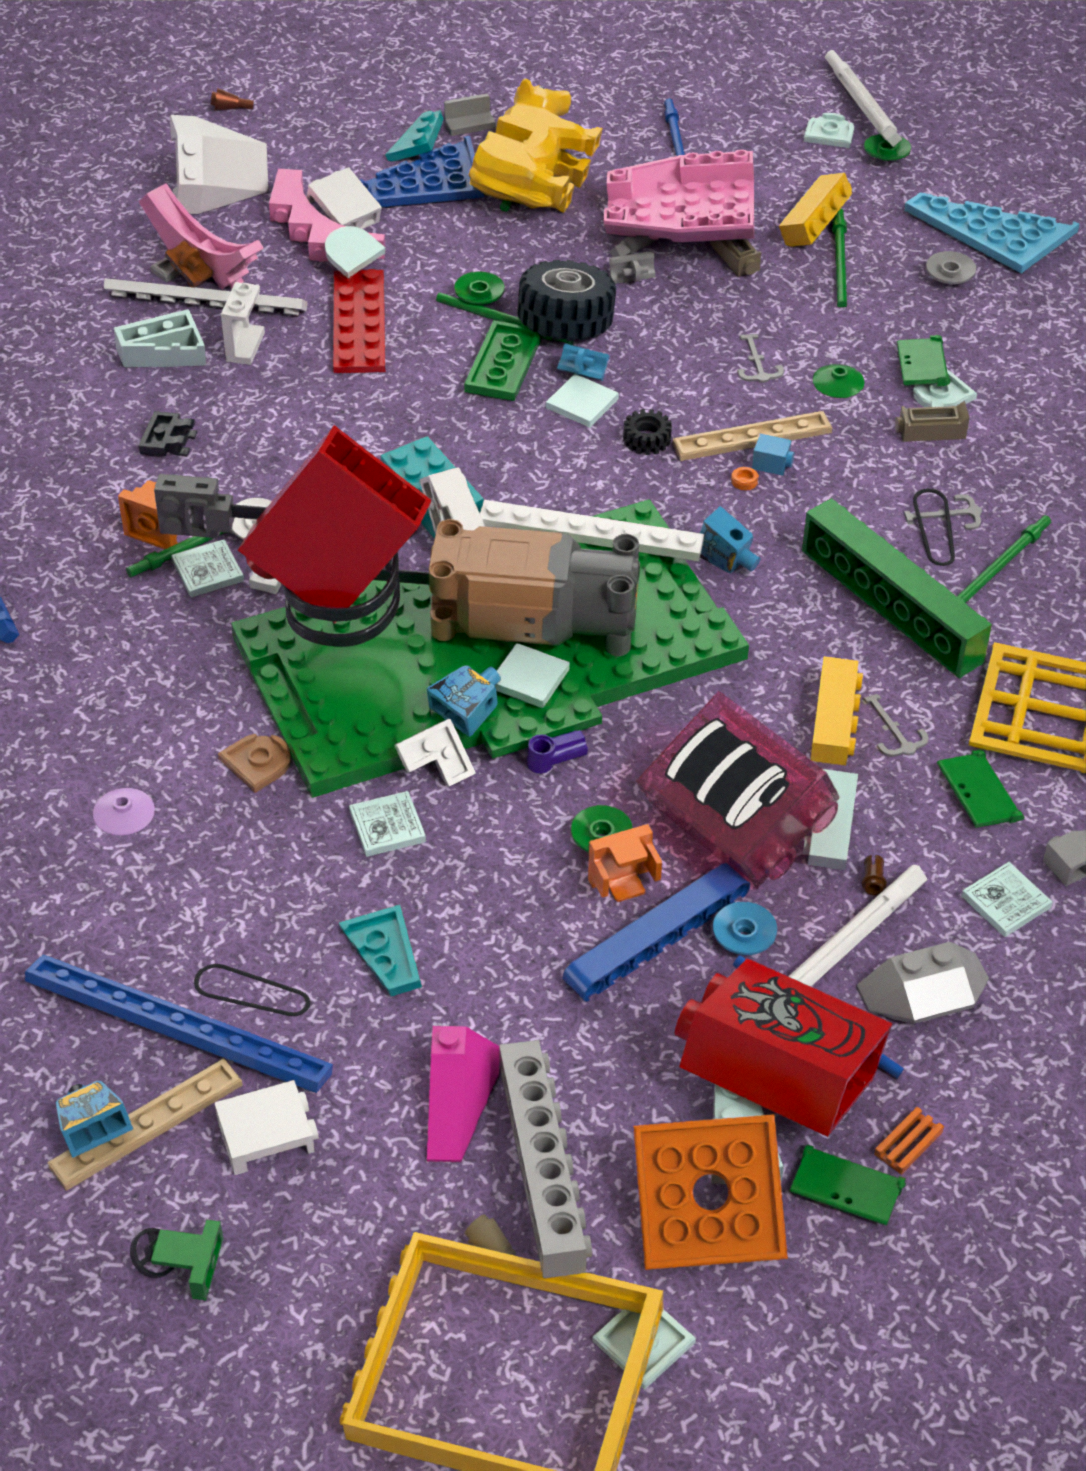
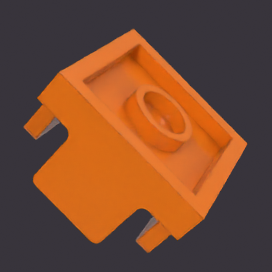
M147 480L141 488L136 487L132 492L123 489L118 495L124 535L162 549H167L177 544V535L160 533L154 494L156 482Z
M649 824L589 841L588 880L592 888L597 887L602 898L609 896V889L617 902L645 894V889L638 877L642 873L650 872L654 882L661 880L662 860L653 845V832Z

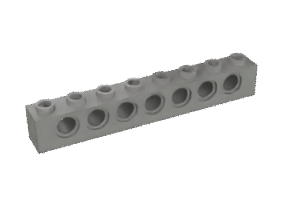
M539 1040L499 1045L501 1077L543 1278L586 1273V1258L592 1257L591 1239L589 1235L583 1236L582 1229H586L585 1213L583 1207L577 1208L576 1202L580 1200L577 1180L571 1181L570 1175H573L572 1156L564 1152V1149L567 1148V1135L565 1128H559L558 1123L562 1121L559 1102L553 1103L552 1099L556 1097L554 1078L547 1077V1073H550L548 1053H542Z

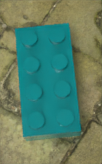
M428 436L380 455L381 461L422 493L420 479L456 468ZM467 481L469 491L480 513L484 498ZM427 509L421 524L435 539L436 533L429 510Z

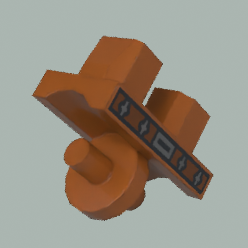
M185 240L175 248L165 252V257L169 260L171 266L175 271H179L187 280L189 286L196 288L213 276V270L200 257V251L197 248H192Z

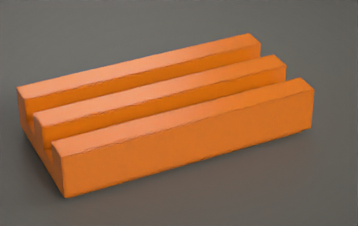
M916 1107L875 1148L874 1155L902 1175L943 1133L944 1126L941 1123L937 1125L933 1123V1118L930 1115L925 1117L922 1115V1110ZM916 1121L920 1122L888 1155L886 1154L887 1150ZM926 1128L931 1130L900 1163L895 1161Z

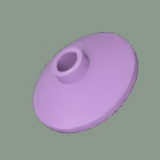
M120 788L106 793L97 801L93 809V819L95 824L108 834L130 835L142 830L151 822L155 807L152 799L143 791L133 788Z

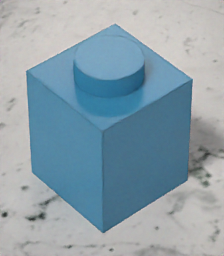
M760 433L754 448L752 469L783 476L786 467L791 468L795 452L790 451L792 440Z

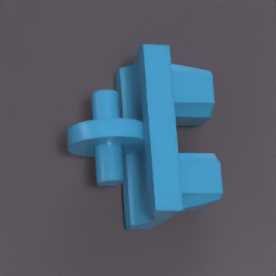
M564 343L557 369L603 381L610 356L605 353Z

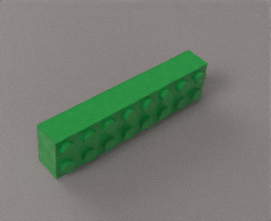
M832 498L806 512L802 545L803 553L959 679L984 664L992 624L985 617L974 611L943 584L932 578L924 569L918 567L902 552H899L883 537L871 530L864 522L857 519Z

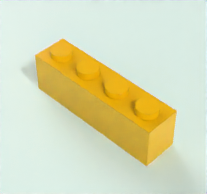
M845 173L819 176L779 225L785 245L790 247L812 245L852 195V187Z
M823 657L810 761L846 766L848 755L854 756L856 738L850 737V734H856L858 716H853V712H859L861 697L860 694H855V690L861 691L863 673H857L859 663L857 660Z

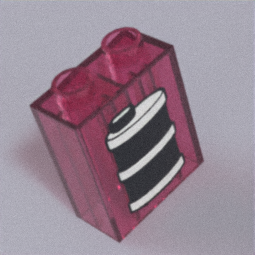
M720 691L711 698L636 780L654 807L723 863H728L756 889L768 877L771 880L779 879L790 869L796 858V850L794 848L810 830L813 833H820L831 824L837 814V800L840 798L824 769Z

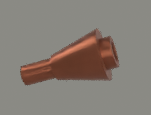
M218 87L217 92L212 91L211 106H215V111L238 109V107L253 109L254 100L239 98Z

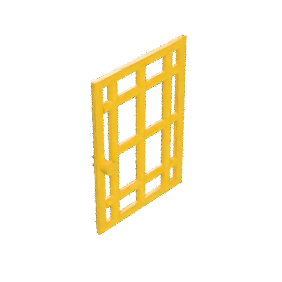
M994 642L968 746L1086 773V725L1082 742L1023 729L1027 709L1086 722V710L1030 698L1034 679L1086 690V678L1037 668V664L1086 675V662ZM1003 657L1026 661V663L1022 665L1002 659ZM999 671L1022 676L1018 695L995 690ZM992 701L1015 706L1011 726L987 720ZM984 732L1005 736L1008 739L1003 741L983 735ZM1022 740L1084 754V758L1020 745L1019 742Z

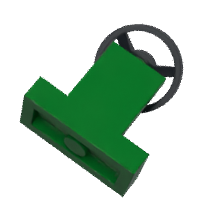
M206 1219L202 1235L157 1228L144 1229L131 1242L130 1257L132 1263L141 1274L154 1279L164 1277L174 1267L192 1270L189 1279L192 1299L206 1301L224 1239L221 1222ZM148 1234L149 1244L144 1249L145 1257L139 1261L136 1251L137 1242L142 1235ZM151 1262L155 1265L169 1267L164 1272L156 1273L149 1271L144 1265Z

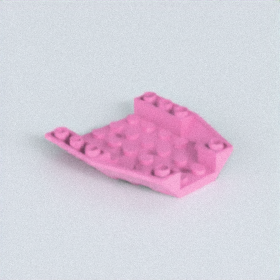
M736 150L735 152L726 153L714 151L709 154L692 152L686 155L607 172L608 208H604L603 219L607 234L630 237L642 235L655 240L667 238L673 242L754 238L753 151Z

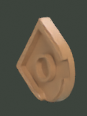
M251 734L218 753V759L254 793L283 776L291 763V754L287 743L276 735L269 737Z

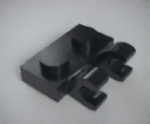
M154 411L139 443L140 454L166 456L168 451H170L174 455L187 457L190 448L185 447L188 439H195L198 433L197 430H190L195 425V419H181L180 413Z

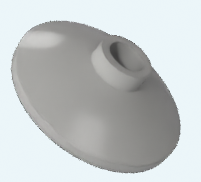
M943 251L929 257L926 263V270L937 281L947 284H961L975 276L976 264L965 254Z

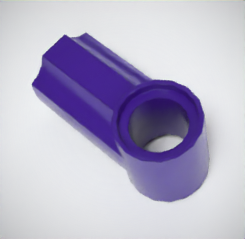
M575 730L552 738L543 734L533 736L528 744V768L535 773H546L553 768L554 764L587 755L588 747L585 736L581 730Z

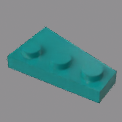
M441 110L422 113L385 154L387 160L397 161L432 151L444 120Z
M400 905L339 922L341 930L391 997L422 988Z

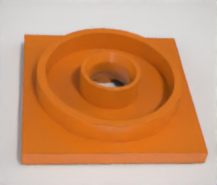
M774 1114L633 1126L645 1270L788 1259ZM709 1174L721 1177L728 1187L726 1202L715 1210H706L700 1207L693 1195L694 1185L697 1180Z

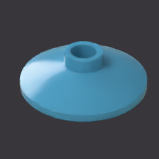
M735 902L723 907L716 914L713 922V933L718 943L726 950L740 955H754L765 951L774 943L777 935V923L773 915L764 907L751 902ZM741 932H747L748 935L741 934Z

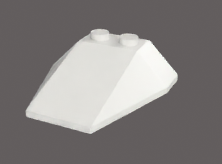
M170 116L171 141L176 143L177 186L173 189V193L189 214H200L268 192L266 143L196 116Z

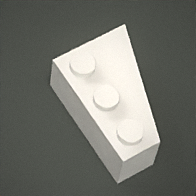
M459 467L420 479L423 494L432 500L428 510L435 533L438 524L446 519L458 520L463 525V530H475L479 526L485 527L467 486L466 478L461 473Z

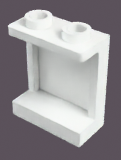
M349 167L341 171H335L331 175L320 180L317 179L308 185V201L310 203L316 201L332 221L343 226H353L361 229L379 222L382 207Z
M235 282L222 310L221 320L227 362L251 365L264 336V326L249 324V315L260 292L259 285Z
M294 1080L215 1102L217 1121L234 1175L248 1172V1161L305 1145L308 1154L315 1152L313 1140L319 1139L314 1119L307 1120L305 1112L309 1111L307 1098L304 1091L298 1093Z

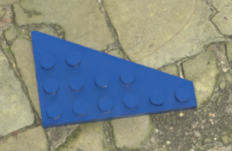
M470 135L464 136V141L452 145L449 142L440 148L420 154V159L411 163L403 161L397 166H391L376 173L375 178L367 181L360 179L361 183L381 207L484 198V193L470 185L469 172L475 156Z

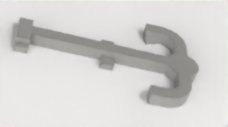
M758 334L740 335L741 340L748 341L752 356H748V359L755 362L758 373L757 375L747 376L744 374L745 369H737L739 377L744 381H758L760 383H766L770 379L781 378L784 374L782 365L775 366L778 370L777 373L768 374L764 372L760 361L764 360V355H758L753 339H758Z
M954 495L955 501L965 500L968 502L969 507L968 509L949 510L950 516L970 515L974 517L975 522L965 524V529L972 530L978 528L981 524V507L977 506L974 499L969 495ZM944 509L920 513L921 519L941 517L942 521L946 520V514ZM904 511L908 525L913 524V519H917L916 513L911 514L910 511Z
M874 694L862 700L864 705L868 703L873 705L886 723V725L881 727L884 730L890 729L901 744V748L895 750L887 749L883 743L877 744L882 754L888 757H896L902 754L910 756L915 754L916 749L927 745L929 737L924 729H920L917 732L922 737L921 741L915 743L907 742L896 727L900 724L897 721L893 722L877 701L882 699L880 695Z

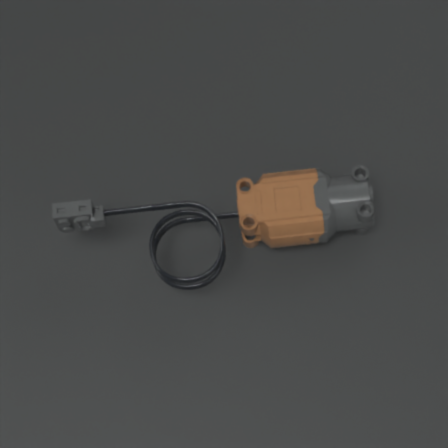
M159 474L154 488L159 528L162 534L219 538L220 532L231 533L235 518L258 519L267 507L234 504L233 495L218 494V478ZM446 519L437 526L434 545L431 548L429 572L399 570L397 552L393 556V561L390 560L385 568L373 579L387 581L383 589L372 599L360 605L347 608H328L307 603L283 585L286 597V618L292 630L305 640L332 647L355 646L372 640L391 623L399 606L400 582L429 585L430 592L432 593L430 611L431 635L437 640H450L455 637L457 632L466 633L471 639L560 646L573 637V634L605 636V650L611 655L623 656L631 649L632 631L635 629L640 562L638 561L639 540L631 534H621L614 538L612 551L581 549V546L566 533L479 526L475 530H463V525L458 520ZM394 590L391 604L385 614L368 628L353 633L333 634L313 630L301 624L291 611L293 607L298 612L319 620L351 621L376 611L388 600Z

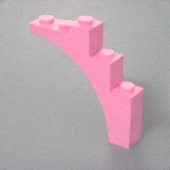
M278 169L269 201L270 222L288 223L290 241L308 242L309 260L328 261L325 252L326 238L334 230L346 226L330 220L310 204L303 192L302 170ZM369 233L385 247L384 234ZM385 254L379 257L378 259H384Z
M167 183L147 193L138 201L168 250L175 248L184 240L192 248H197L200 251V257L213 270L212 277L220 289L230 286L232 290L235 282L243 283L244 280L242 278L249 273L247 267L258 259L256 254L263 249L259 240L250 244H235L215 236L189 214Z

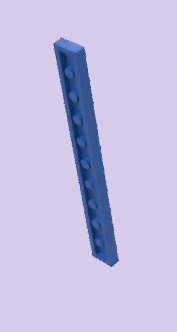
M41 955L25 971V981L263 1072L274 1078L286 1082L294 1080L296 1086L317 1093L332 1075L333 1064L50 956Z

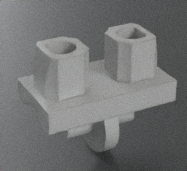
M652 251L609 258L610 276L615 284L629 281L639 282L642 279L656 277L654 253Z

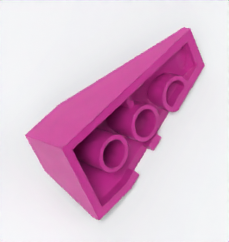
M433 1026L427 1161L462 1162L476 1130L479 1118L499 1077V1046L466 1026Z

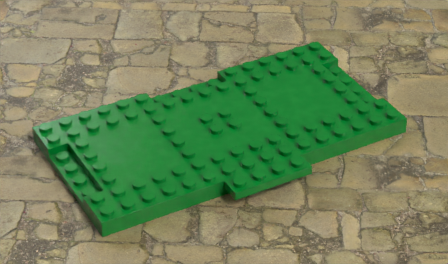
M650 499L592 516L670 529ZM577 542L581 549L612 551L611 547ZM639 552L640 576L635 629L632 631L631 649L627 654L623 656L609 654L605 650V636L573 634V637L560 646L518 643L570 662L569 671L546 705L541 708L496 691L498 701L496 708L473 735L469 737L455 726L454 728L464 749L484 743L493 759L528 748L529 740L535 735L543 734L552 738L575 730H584L602 724V714L597 707L747 660L749 644L724 607L717 608L685 559ZM373 580L350 607L360 605L372 599L383 589L387 581ZM401 582L399 606L391 623L372 640L355 646L332 647L305 640L297 635L288 624L285 607L231 622L233 639L282 739L290 749L291 757L311 798L405 769L394 745L446 720L429 708L427 688L462 666H469L479 674L488 667H493L497 671L516 645V642L471 639L466 633L457 632L454 638L447 641L435 639L431 635L430 611L432 593L430 592L429 585ZM394 590L388 600L376 611L351 621H337L333 623L332 621L306 616L293 607L291 611L301 624L313 630L333 634L353 633L368 628L385 614L391 604Z

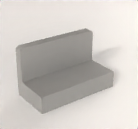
M488 94L444 102V124L451 136L496 128V122L490 113V97Z

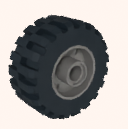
M574 260L543 261L539 265L534 264L529 269L527 268L521 275L517 314L525 327L527 326L530 331L538 332L539 335L544 337L549 336L556 340L566 339V341H574V339H580V341L587 340L588 337L595 338L600 333L606 332L612 325L616 286L607 272L604 270L600 271L594 265L589 266L587 263H577Z

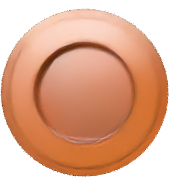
M739 467L732 472L731 483L739 490H751L758 485L759 475L750 467Z

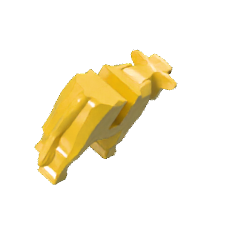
M525 78L516 90L514 106L510 107L504 116L498 118L496 133L489 131L485 140L479 144L469 172L470 185L487 196L520 203L532 209L538 207L556 208L564 213L571 203L574 186L580 188L587 178L591 162L587 158L577 159L566 152V149L585 152L586 155L592 157L600 145L603 128L584 129L574 122L560 118L559 116H563L569 111L571 105L570 92L566 90H550L541 85L532 86L530 80Z

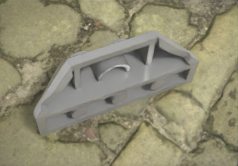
M946 942L890 957L858 983L856 987L869 1013L877 1016L880 1014L890 1019L915 1024L974 1008L989 977L976 953L955 943Z

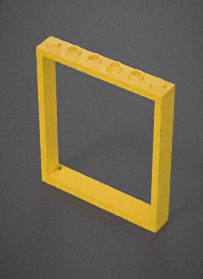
M414 1232L410 1244H405L404 1250L401 1251L400 1271L398 1275H393L390 1280L388 1303L379 1309L376 1320L378 1329L375 1337H370L367 1341L364 1352L366 1361L363 1369H358L355 1373L352 1383V1391L354 1393L350 1403L345 1402L342 1407L343 1412L339 1423L343 1425L346 1440L461 1471H556L364 1422L423 1261L463 1272L641 1314L594 1470L617 1471L664 1310L663 1290L591 1273L543 1278L540 1261Z

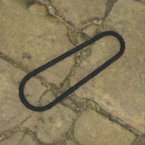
M930 488L921 489L914 495L913 505L927 557L933 564L939 566L950 565L955 560L948 500L941 491ZM923 493H935L944 501L951 559L948 562H937L932 558L917 504L918 496Z
M224 964L207 965L201 968L195 975V989L199 994L208 998L286 1016L302 1015L310 1007V998L305 992ZM222 968L303 996L306 1003L302 1010L288 1012L210 994L200 988L199 978L208 969Z

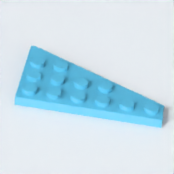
M921 192L905 203L904 211L1019 273H1023L1076 234L1080 225L1074 221L1072 225L1057 223L1056 218L1042 217L1037 214L1019 211L1018 215L1002 212L1000 207H989L965 201V205L948 201V197H937Z

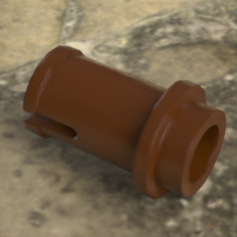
M869 855L864 859L865 876L862 879L861 885L866 893L879 895L887 886V881L884 877V859L879 855H875V864L872 865V855Z

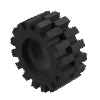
M641 409L640 414L637 411L632 412V416L628 415L624 421V444L626 447L629 446L631 451L637 449V454H641L642 451L646 452L645 455H650V451H653L654 454H659V449L665 451L666 446L669 447L671 441V420L668 421L669 417L667 415L662 417V412L660 411L655 414L653 409H649V413L645 412V409ZM648 430V431H653V432H655V433L647 434V433H642V432H640V431Z

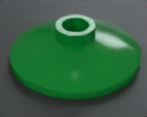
M880 134L866 139L864 149L872 157L891 161L908 156L911 152V144L908 140L901 137L902 140L893 147Z
M476 271L459 277L455 282L454 290L456 295L465 302L488 304L502 297L505 285L502 279L495 274Z
M843 364L825 365L819 368L813 375L815 388L822 394L834 398L852 397L863 389L865 383L864 377L858 370Z
M596 805L585 808L575 816L571 825V835L577 846L589 853V841L605 837L599 836V834L609 836L632 829L633 825L630 818L623 811L612 806Z

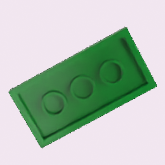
M493 320L464 383V392L515 401L542 336L538 332L530 331L527 326Z

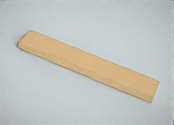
M824 411L673 438L672 444L680 461L754 448L760 433L797 440L832 433V426Z
M223 1058L128 1114L133 1130L72 1158L70 1151L67 1150L50 1160L48 1166L67 1191L243 1086L242 1080Z

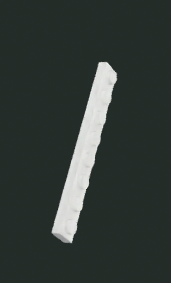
M104 279V289L111 291V296L126 298L127 293L136 294L137 299L151 300V296H159L160 301L175 303L176 298L185 299V304L200 305V301L210 302L209 306L224 308L231 291ZM259 294L254 306L259 307L260 312L274 313V309H283V314L299 316V311L306 312L307 301L298 298Z
M484 500L480 512L485 527L566 533L576 542L613 548V540L616 536L631 534L639 540V552L699 561L704 542V534L497 501Z

